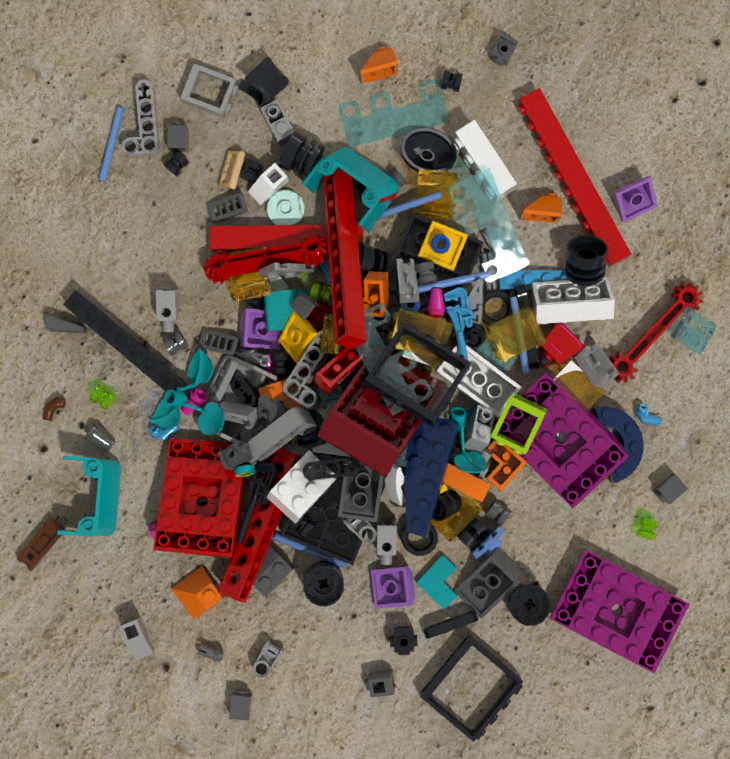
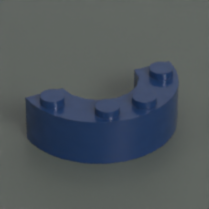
M613 407L593 408L594 416L606 428L611 429L617 434L620 444L629 455L609 475L610 483L622 481L636 470L641 461L644 449L641 430L633 418L619 409Z

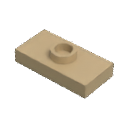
M228 151L219 187L235 190L245 156L244 152Z

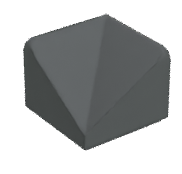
M300 290L290 307L306 320L315 307L317 300Z

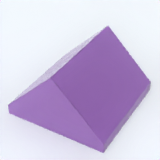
M650 176L621 188L610 196L623 222L658 207Z

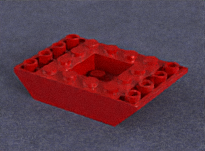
M170 438L153 551L232 558L237 542L245 477H235L234 470H225L217 452L223 451L233 443ZM198 499H208V503L205 506L197 505Z

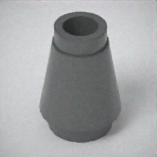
M96 424L86 435L90 442L108 451L116 442L101 426L98 427Z

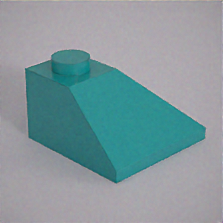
M308 289L270 292L269 296H264L267 331L284 330L293 312V309L290 307L291 303L300 290L309 295Z

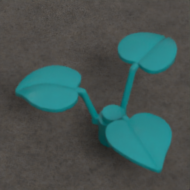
M198 349L194 354L187 371L189 382L194 384L182 388L178 387L177 391L168 390L165 393L164 399L161 400L150 419V422L165 429L176 427L181 420V414L178 409L186 406L202 413L198 418V428L203 434L214 435L222 430L224 412L220 405L208 402L205 408L202 409L188 404L187 396L183 392L198 386L199 382L207 383L212 377V361L202 349Z
M454 407L451 409L450 419H446L459 423L458 431H460L462 454L455 457L454 464L460 471L466 473L484 472L487 466L485 458L476 451L468 453L465 451L464 428L466 429L475 408L465 410L461 407Z

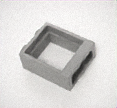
M194 63L180 99L184 104L225 118L226 114L229 115L231 112L233 96L236 97L238 94L237 79ZM202 74L229 84L220 108L192 98Z

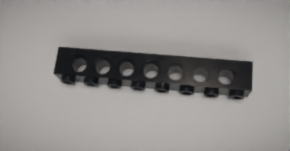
M75 290L63 304L165 392L168 390L177 391L178 387L188 386L184 380L80 292ZM190 388L183 392L188 397L190 392L194 389Z

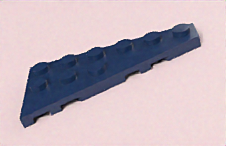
M439 417L433 427L422 422L404 450L407 532L424 538L428 537L459 423Z

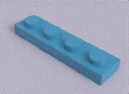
M499 270V290H514V286L524 284L526 290H532L533 282L568 280L565 276V270Z

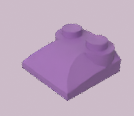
M243 309L239 334L241 347L280 350L279 338L281 331H267L265 310Z
M409 566L371 570L375 609L412 606L414 604V580Z

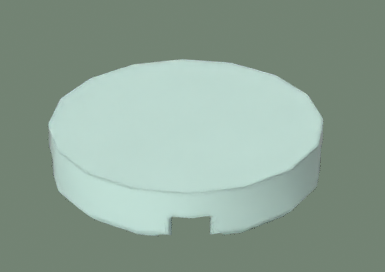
M291 190L276 192L267 203L268 216L275 225H297L304 216L305 206L303 200L297 193Z

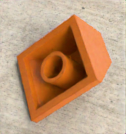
M382 47L371 55L360 70L361 84L398 74V61L393 49Z
M552 193L541 196L523 209L519 220L558 223L562 217V197H557V194Z
M203 566L171 588L193 620L225 597L223 594L218 593L219 587Z

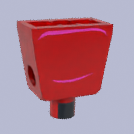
M562 322L556 323L539 346L544 353L538 358V361L543 367H546L551 361L556 365H560L585 346Z

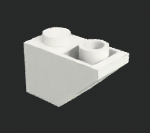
M274 163L260 175L248 193L262 206L273 194L289 182L288 176Z

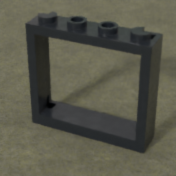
M403 322L369 372L364 386L430 427H433L472 363L466 360L465 356L452 352L449 346L436 342L431 335L421 333L415 325L411 326ZM403 336L460 370L434 413L377 378V375Z
M468 634L422 689L419 696L474 742L476 739L479 740L481 736H484L486 733L484 729L488 724L492 725L497 720V713L501 709L507 708L511 702L509 699L513 694L517 695L520 692L524 681ZM471 646H474L513 679L473 730H470L431 697V694Z

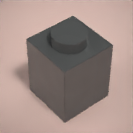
M174 122L173 125H168L167 148L170 152L175 150L178 152H189V129L184 123Z
M671 474L655 490L657 491V498L662 503L671 504L688 488L676 474Z
M236 690V693H232L229 719L249 721L252 694H248L246 690Z

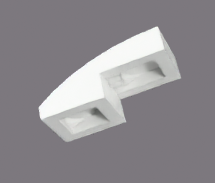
M394 465L385 478V487L389 500L401 506L406 502L401 486L405 483V478L401 468Z

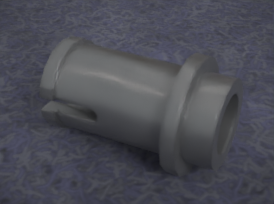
M203 642L198 651V655L213 659V662H220L224 654L220 647L217 649Z

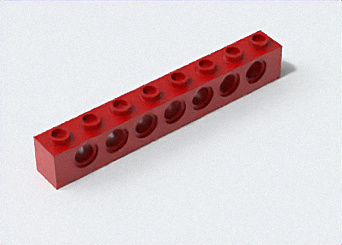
M281 448L273 453L271 464L276 465L279 469L275 485L302 458L301 456ZM270 500L267 509L266 505L260 503L256 505L243 543L237 542L234 554L227 565L225 576L220 582L218 593L236 601L246 603L283 512Z

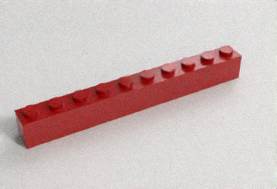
M538 88L521 97L517 108L522 116L525 115L528 121L526 124L530 132L534 131L538 147L540 149L543 148L545 151V159L549 165L552 164L555 170V178L558 182H562L565 196L572 200V208L575 214H579L583 220L581 221L582 227L586 232L589 231L591 236L598 237L607 244L606 264L608 268L631 256L629 248L541 89Z
M337 168L332 175H323L335 344L356 349L367 341L354 185L353 177Z

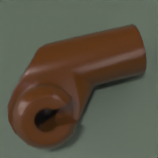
M54 397L45 405L43 420L52 421L54 410L64 408L66 400Z

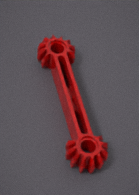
M311 234L308 239L304 237V242L234 255H228L226 252L222 254L217 252L215 256L210 254V259L205 260L204 272L209 281L214 282V284L220 282L223 285L224 281H230L232 276L259 272V269L273 263H279V265L306 263L308 267L313 264L317 267L319 263L324 264V260L329 259L328 242L320 235L314 237Z
M682 282L680 287L675 286L673 289L676 293L670 294L671 297L675 298V302L623 357H621L619 351L615 352V357L612 355L608 357L617 371V364L619 362L624 363L626 366L625 372L618 371L616 383H620L621 379L624 383H627L628 378H635L631 372L636 373L638 369L633 368V364L685 309H687L689 314L693 313V309H700L698 304L703 303V300L698 297L702 296L703 292H696L699 289L698 285L692 288V282H689L687 286ZM684 293L690 295V303L684 302ZM676 306H679V310L663 325L661 323L663 319ZM645 340L647 344L630 360V354Z

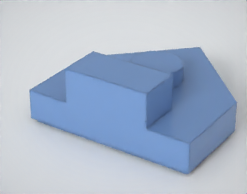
M496 526L471 554L477 559L483 553L489 557L502 544L498 538L504 530L500 526Z

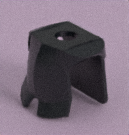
M266 57L245 77V80L240 82L238 88L255 99L257 105L261 108L269 104L278 93L286 88L289 79L280 73L270 57Z

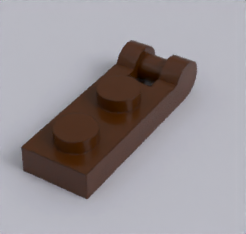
M50 518L20 553L17 560L27 565V569L32 572L61 538L62 535H57L56 533L57 529L64 528L53 518ZM30 552L35 556L33 560L28 557Z

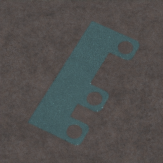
M433 79L421 83L420 88L424 101L396 109L392 108L388 93L384 92L373 95L370 98L374 114L361 117L356 101L340 104L339 111L349 148L404 134L414 129L449 122L439 81ZM428 84H434L437 87L435 95L430 96L426 94L425 87ZM378 97L386 99L387 105L385 108L379 109L375 106V100ZM347 105L355 107L356 113L354 116L347 117L344 114V108Z
M490 168L457 182L448 188L454 204H460L473 198L477 210L464 215L461 218L462 225L467 234H472L485 228L497 258L484 263L481 269L482 272L486 271L489 265L494 264L498 267V273L487 278V281L491 282L529 265ZM458 186L463 187L466 191L465 196L461 199H457L453 195L454 189ZM472 216L478 219V226L474 229H470L466 225V220Z
M384 304L375 305L364 311L367 341L357 347L356 350L368 372L371 371L386 348L376 330V327L391 319ZM382 309L385 312V318L381 321L375 320L373 318L374 310ZM409 350L401 351L393 356L390 355L377 375L378 379L417 403L433 395V391L426 379H420L408 386L401 374L415 368L417 365L415 358ZM400 356H409L411 364L408 367H402L398 362ZM423 384L427 387L428 392L425 396H418L415 393L417 385ZM382 397L387 407H389L392 402ZM395 404L389 409L392 416L403 411V409Z

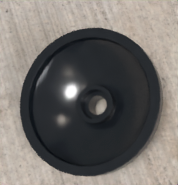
M414 129L403 137L400 145L403 160L410 168L419 172V169L445 171L430 174L441 175L448 172L456 161L457 153L452 141L441 132L433 129Z

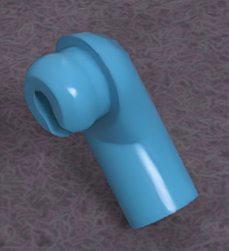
M639 404L636 408V415L643 424L660 426L661 417L650 415L647 405Z
M152 426L149 432L155 439L167 440L179 428L176 426L172 429Z

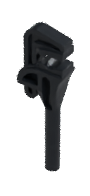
M257 463L254 470L261 472L267 477L266 480L254 475L250 478L249 504L236 541L243 543L256 505L258 503L267 505L269 502L267 495L274 487L279 474V469L274 464Z

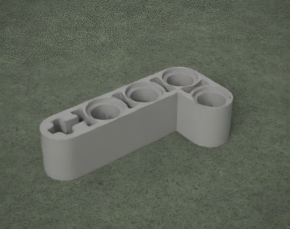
M140 80L135 87L140 137L126 138L121 146L123 152L129 158L153 157L160 151L155 90L148 80ZM145 87L148 88V90H146L147 98H145V95L142 92L144 91ZM150 105L151 110L149 112H142L143 107ZM147 124H153L151 131H144V127ZM148 143H155V147L152 150L146 149ZM131 144H135V150L133 152H128V146Z
M321 330L316 334L283 386L284 392L292 400L309 410L317 408L320 404V398L308 387L336 345L334 336L328 330ZM323 339H329V342H328V343H327V342H324V343H323L322 340H323ZM314 353H319V358L312 361L311 356ZM302 370H309L307 376L300 377V373ZM297 385L298 390L296 393L291 394L290 388ZM310 395H313V402L310 404H306V398Z
M299 407L292 408L249 440L247 444L250 446L253 459L247 464L256 466L257 463L263 462L298 434L308 435L315 431L317 425L309 411Z

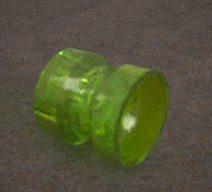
M314 281L310 296L315 300L318 299L322 303L328 304L331 297V285H322L319 281Z
M99 384L89 400L93 403H100L101 408L107 410L115 400L116 394L111 391L107 392L105 387Z
M641 517L639 522L641 526L637 530L636 536L655 541V531L659 527L660 522Z

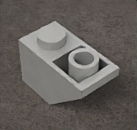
M276 99L260 109L278 145L281 146L288 142L294 130Z
M480 405L476 406L464 432L465 449L480 453L489 445L495 411Z
M140 617L119 626L124 642L136 661L154 654Z

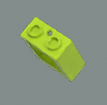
M512 392L492 432L491 438L501 446L507 445L511 447V450L517 454H526L548 409ZM511 405L538 417L525 445L499 433Z

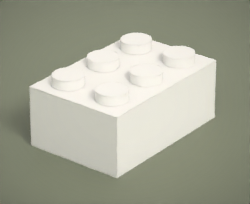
M310 450L306 452L267 495V498L295 524L337 479L308 481L304 478V466L309 462L321 461ZM319 465L320 469L317 470L310 466L306 473L314 477L316 472H321L320 476H324L322 472L323 465ZM326 466V472L328 474H335L330 468Z

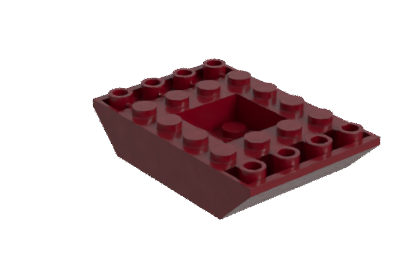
M379 345L370 353L331 410L318 437L386 478L420 427L422 421L390 402L389 407H383L380 401L385 398L364 386L366 377L385 350V348ZM393 353L377 375L378 379L431 410L446 386Z

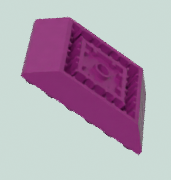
M547 372L521 396L548 409L528 452L526 454L522 453L520 456L573 509L619 467L629 455L618 439L560 381ZM511 405L499 433L525 445L538 417ZM499 418L493 423V429L495 428ZM559 432L564 433L567 437L566 441L559 442L556 439V434Z
M585 549L550 619L655 674L690 604ZM616 604L622 607V612L619 615L612 613V607Z

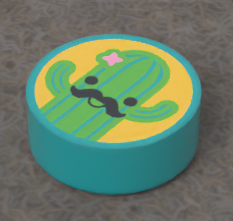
M241 465L234 469L235 477H247L255 474L254 466Z

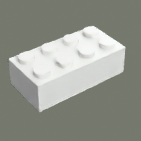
M473 120L456 131L453 145L458 153L461 152L464 156L463 161L467 168H472L475 174L473 176L479 185L482 184L485 188L484 194L488 200L492 199L496 203L513 192L517 185L516 181L477 122Z
M605 277L598 284L591 286L577 285L569 280L532 283L531 302L536 324L614 319L615 299L608 277Z
M458 344L452 350L457 355H459ZM466 345L468 360L472 364L457 389L476 404L495 411L494 417L498 419L512 392L517 394L522 387ZM446 361L436 371L438 375L451 385L460 372L459 369Z

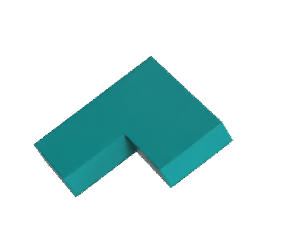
M441 555L416 583L445 609L457 595L444 581L457 568L444 555Z

